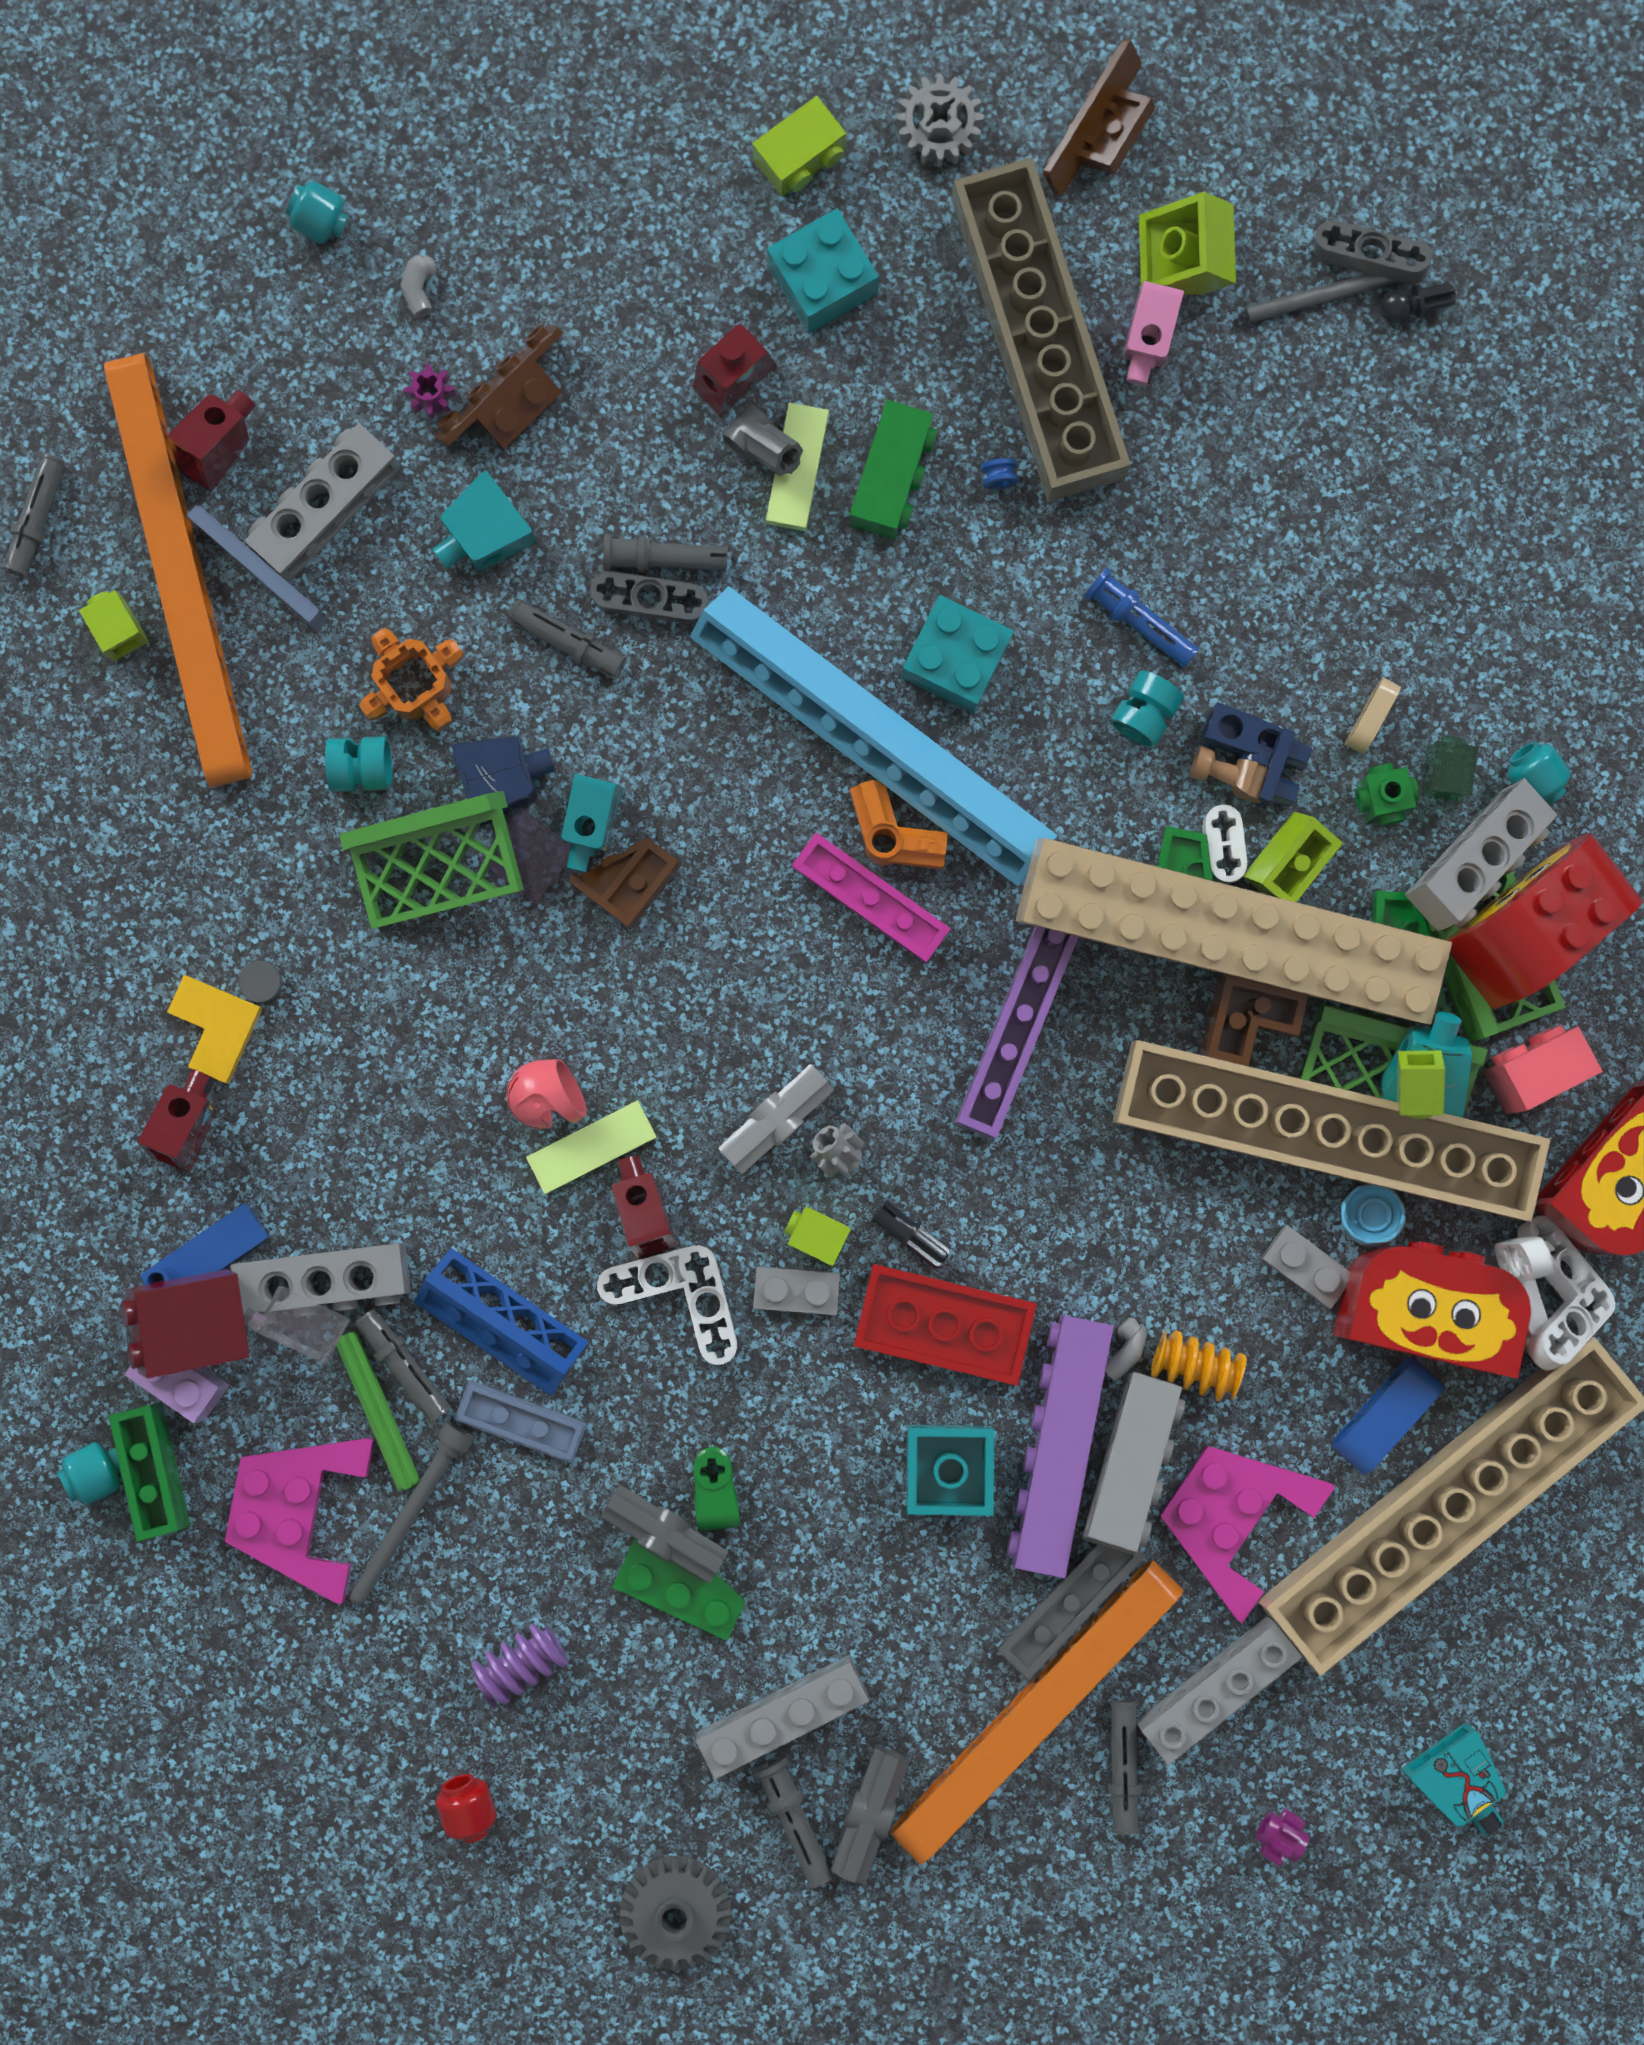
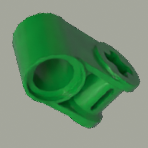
M719 1447L705 1448L697 1454L694 1460L693 1473L696 1491L694 1500L698 1532L740 1527L737 1491L734 1489L730 1457ZM715 1458L717 1465H724L725 1468L718 1470V1477L710 1478L708 1471H701V1468L707 1466V1459Z

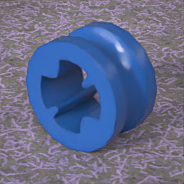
M1001 458L984 462L981 465V472L986 474V478L983 479V487L986 489H1004L1018 484L1019 476L1014 474V470L1018 466L1017 461L1011 458Z

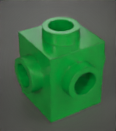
M1392 763L1368 769L1369 775L1361 779L1356 784L1357 789H1355L1356 805L1359 812L1363 813L1365 824L1380 821L1381 826H1388L1405 821V815L1416 808L1415 801L1419 800V790L1415 778L1409 777L1407 767L1394 769ZM1390 785L1393 798L1386 795L1385 786Z

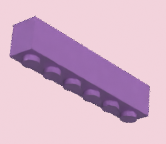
M1034 926L954 1124L992 1140L998 1137L1078 937Z
M1060 1315L1058 1323L1051 1322L1047 1340V1347L1053 1348L1051 1364H1043L1039 1381V1388L1045 1389L1043 1405H1035L1031 1422V1430L1037 1431L1034 1448L1027 1447L1023 1463V1472H1028L1029 1477L1026 1489L1019 1488L1015 1505V1514L1021 1515L1018 1531L1011 1530L1007 1546V1556L1013 1557L1012 1564L1016 1569L1060 1578L1066 1577L1113 1325Z

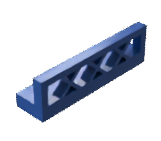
M452 1248L426 1277L414 1300L415 1304L550 1396H553L569 1369L588 1344L586 1339ZM449 1265H452L465 1274L467 1283L455 1284L442 1274ZM479 1293H493L499 1298L501 1307L487 1306L481 1302ZM514 1316L528 1317L534 1321L536 1330H522L516 1326ZM560 1339L572 1347L573 1350L565 1359L550 1348L548 1340Z

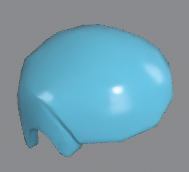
M1373 1184L1357 1186L1342 1202V1227L1352 1240L1363 1246L1379 1247L1393 1241L1404 1227L1406 1221L1404 1203L1397 1193L1390 1188Z

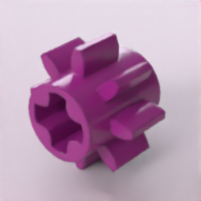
M427 364L425 370L418 374L413 371L410 372L413 380L412 386L403 388V392L407 398L414 399L410 405L413 413L416 414L423 409L428 413L430 420H434L435 413L442 410L449 413L451 410L447 404L448 397L457 396V392L454 386L446 385L450 379L448 372L443 370L437 374L432 371L430 364ZM427 388L431 391L437 390V393L433 396L428 392L425 394L423 392Z
M1286 1808L1283 1809L1280 1816L1270 1811L1264 1817L1256 1832L1255 1839L1263 1844L1259 1852L1279 1867L1285 1858L1295 1863L1302 1856L1309 1842V1834L1302 1831L1305 1822Z

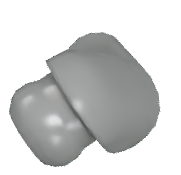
M415 255L407 261L400 284L405 299L416 319L429 315L433 310L423 290L425 280L432 278L436 272L435 262L429 256L421 257L420 255Z
M1132 1317L1127 1318L1118 1327V1335L1126 1341L1122 1348L1106 1364L1105 1372L1114 1381H1118L1140 1360L1146 1342L1147 1331L1143 1324L1140 1326L1137 1320Z

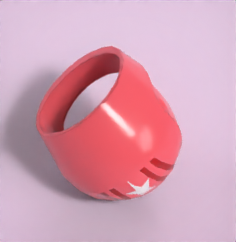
M560 1059L535 1060L524 1064L514 1072L509 1080L506 1091L508 1107L513 1116L525 1126L533 1129L551 1128V1110L557 1111L572 1123L579 1122L587 1115L582 1092L571 1071Z

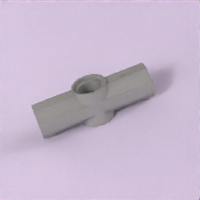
M810 1064L779 1093L774 1092L749 1115L750 1119L727 1138L718 1149L743 1175L774 1145L778 1147L804 1123L803 1119L818 1108L835 1090L820 1072Z

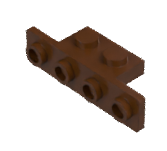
M1123 39L1116 52L1110 56L1104 72L1096 85L1090 89L1086 101L1076 118L1070 122L1065 136L1046 162L1043 175L1055 195H1064L1081 165L1115 175L1155 109V105L1150 97L1127 91L1142 65L1133 42Z
M549 324L545 327L539 325L533 329L524 340L527 345L516 356L514 353L506 356L495 368L498 373L487 384L481 382L469 392L466 397L469 402L459 412L453 410L439 422L437 427L440 430L434 435L435 440L439 444L448 447L476 420L501 448L505 449L562 393L536 362L563 334L562 330L558 326Z

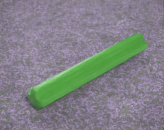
M349 1332L338 1337L335 1340V1344L397 1489L404 1491L417 1485L420 1478L358 1333Z

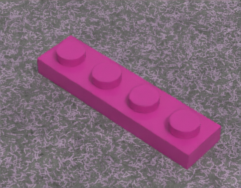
M818 833L813 835L792 864L794 870L925 964L951 929Z

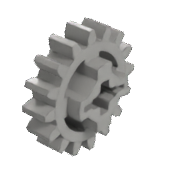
M942 74L937 75L935 84H930L929 80L923 77L921 78L920 90L910 85L907 88L908 99L899 100L898 111L901 113L896 114V127L902 129L899 130L898 140L900 143L910 141L907 147V154L911 156L917 151L921 152V163L924 165L930 157L935 158L937 167H942L945 157H949L953 164H957L959 152L961 151L969 156L972 153L973 147L971 142L979 143L981 130L978 128L983 127L984 114L978 113L981 108V100H970L972 87L969 85L960 90L958 88L959 78L954 77L950 84L944 83ZM915 112L918 113V119L921 121L917 130L913 124ZM962 112L966 117L967 124L965 129L961 128L962 122L959 121Z

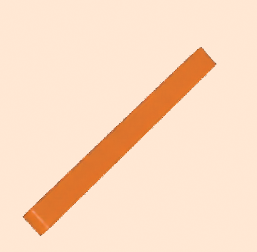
M143 352L105 362L104 369L204 776L210 788L252 778V769L191 521L187 517L188 509L178 468L167 438L169 432L150 360L147 354Z

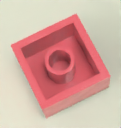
M1562 1024L1551 1029L1547 1028L1529 1037L1527 1040L1530 1046L1527 1048L1525 1044H1521L1492 1056L1490 1059L1494 1065L1482 1070L1505 1115L1528 1111L1603 1072L1579 1026L1564 1030Z

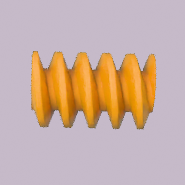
M1165 1330L1154 1354L1151 1377L1156 1379L1161 1371L1165 1369L1167 1370L1168 1383L1172 1384L1181 1375L1183 1376V1389L1188 1390L1194 1381H1198L1199 1395L1204 1396L1212 1386L1215 1387L1216 1401L1220 1402L1227 1392L1231 1393V1400H1233L1240 1387L1247 1358L1246 1355L1238 1353L1231 1360L1230 1349L1224 1347L1215 1355L1213 1343L1206 1342L1199 1349L1197 1337L1190 1336L1183 1344L1182 1332L1175 1330L1167 1338V1331Z

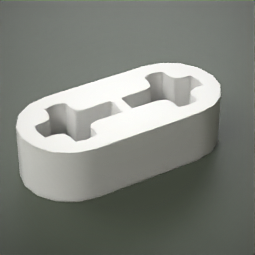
M1218 805L1206 814L1202 829L1203 834H1207L1212 879L1215 882L1229 885L1240 879L1247 869L1243 822L1240 813L1234 807ZM1219 814L1224 815L1225 821H1232L1233 826L1226 830L1227 841L1223 842L1220 829L1212 827V823L1218 819ZM1223 848H1228L1229 860L1237 861L1238 867L1231 871V876H1226L1224 869L1217 868V863L1223 860L1224 857Z

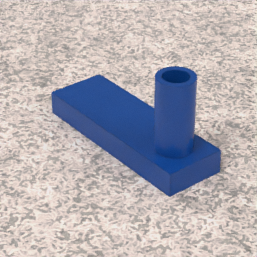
M244 1203L140 1274V1277L143 1280V1284L147 1285L224 1270L271 1237L249 1204Z

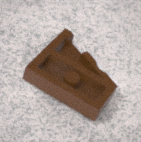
M645 838L629 846L625 852L613 854L601 860V864L592 868L591 873L584 872L579 874L577 872L571 875L567 881L632 930L682 864L649 838Z

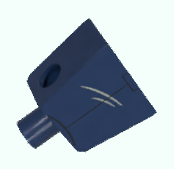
M517 736L451 745L467 799L504 791L508 806L502 809L504 815L538 798L534 778L556 772L549 748L526 755L523 744ZM492 820L482 822L480 826L492 822Z

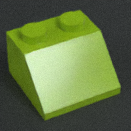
M1203 191L1139 215L1141 287L1143 282L1146 281L1183 290V295L1206 294L1236 284L1234 204Z

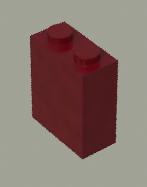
M224 1269L125 1289L127 1300L121 1302V1312L125 1326H131L133 1343L127 1345L128 1358L131 1368L137 1369L138 1373L143 1377L149 1379L250 1357L238 1273Z

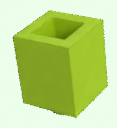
M116 590L94 595L88 600V605L79 610L101 651L113 662L149 642L127 601Z
M1398 1051L1397 1102L1399 1115L1419 1120L1428 1119L1432 1116H1443L1445 1066L1442 1051Z
M806 1206L803 1213L793 1212L784 1233L791 1236L788 1245L833 1266L851 1228Z

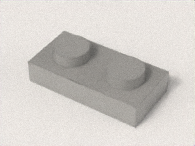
M1284 1225L1260 1258L1327 1309L1333 1307L1347 1287L1350 1271L1288 1225Z
M756 1267L753 1309L837 1315L840 1273Z

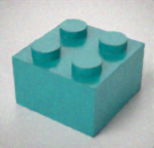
M838 208L767 248V266L808 334L878 295L879 276Z
M939 595L903 666L901 679L975 714L1011 642L1014 630Z
M907 1424V1514L994 1516V1428L992 1426Z

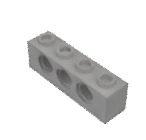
M360 423L352 430L350 428L344 430L335 440V448L324 459H316L306 470V477L296 488L290 487L283 492L277 501V507L267 518L263 516L256 520L248 531L249 536L244 540L247 545L288 583L296 577L401 468L395 455ZM345 466H358V471L352 478H340V472ZM317 495H330L329 501L324 507H311L312 500ZM291 523L301 524V529L296 536L292 538L283 537V531L286 526Z
M1525 778L1502 789L1408 890L1405 896L1437 931L1455 925L1457 928L1462 927L1477 913L1474 906L1480 900L1484 901L1491 897L1501 887V883L1498 880L1503 874L1513 872L1525 861L1524 851L1528 847L1533 848L1547 837L1550 831L1546 827L1557 816L1556 812Z
M406 1243L231 1264V1271L238 1273L243 1314L249 1313L250 1322L275 1319L274 1310L291 1308V1317L316 1314V1305L328 1303L333 1304V1311L359 1308L358 1300L374 1298L375 1306L401 1303L400 1294L411 1293ZM361 1266L368 1267L374 1277L372 1285L366 1290L360 1289L354 1281L355 1272ZM320 1271L326 1272L331 1278V1288L325 1295L318 1294L313 1288V1278ZM279 1276L285 1278L289 1283V1293L283 1300L275 1298L271 1291L272 1282Z
M1266 1616L1139 1718L1137 1725L1165 1762L1170 1765L1299 1661L1302 1656L1279 1626Z

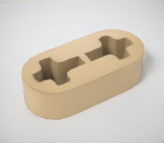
M1384 677L1380 679L1345 742L1346 746L1361 754L1367 751L1396 700L1401 686Z

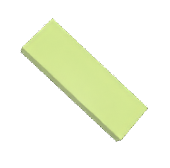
M789 403L783 433L797 441L802 447L803 453L801 454L800 465L792 474L787 473L779 476L775 473L766 524L806 532L829 410Z
M637 1100L526 1158L544 1194H548L656 1139L657 1136L640 1102Z

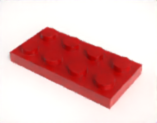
M873 1264L853 1346L1018 1386L1037 1303Z

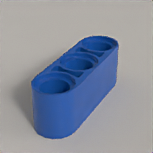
M1410 1356L1396 1368L1332 1441L1331 1446L1362 1475H1366L1382 1461L1444 1390L1445 1385L1415 1357Z

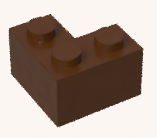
M1231 975L1218 977L1199 1055L1249 1066L1257 1030L1286 1037L1299 1036L1309 995Z

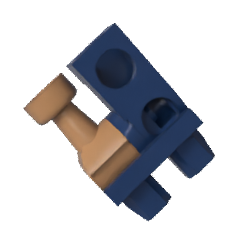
M1217 702L1209 712L1199 744L1202 746L1199 747L1195 755L1189 777L1205 781L1209 775L1231 785L1234 795L1239 799L1252 802L1253 805L1262 808L1269 803L1290 807L1296 799L1300 784L1280 778L1283 767L1285 765L1303 771L1308 764L1312 748L1293 739L1295 731L1286 728L1282 729L1270 722ZM1205 747L1211 749L1218 748L1238 755L1236 765L1214 760L1215 752Z

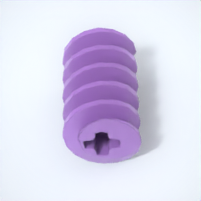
M534 1623L530 1624L529 1628L532 1638L529 1640L519 1632L516 1633L517 1648L515 1649L511 1648L505 1641L500 1643L503 1655L501 1658H498L490 1650L487 1651L485 1654L488 1666L485 1668L476 1660L471 1662L474 1679L483 1696L494 1709H496V1700L501 1704H507L511 1700L510 1690L517 1695L523 1694L525 1692L524 1680L532 1686L537 1685L540 1682L539 1671L547 1677L553 1675V1662L563 1668L569 1664L560 1641L548 1625L542 1631Z

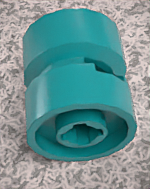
M1140 670L1127 691L1130 699L1120 702L1109 722L1118 732L1130 740L1148 748H1155L1167 728L1164 720L1174 717L1185 696L1176 686L1154 673Z
M351 737L328 738L325 746V769L329 790L331 792L355 791L358 785H362L366 791L390 790L392 785V756L388 737H363L360 743H355Z

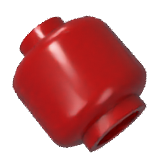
M461 1774L452 1777L442 1785V1790L435 1800L446 1836L455 1840H463L465 1843L479 1841L487 1835V1830L494 1824L497 1817L488 1784L480 1778H474L471 1774Z

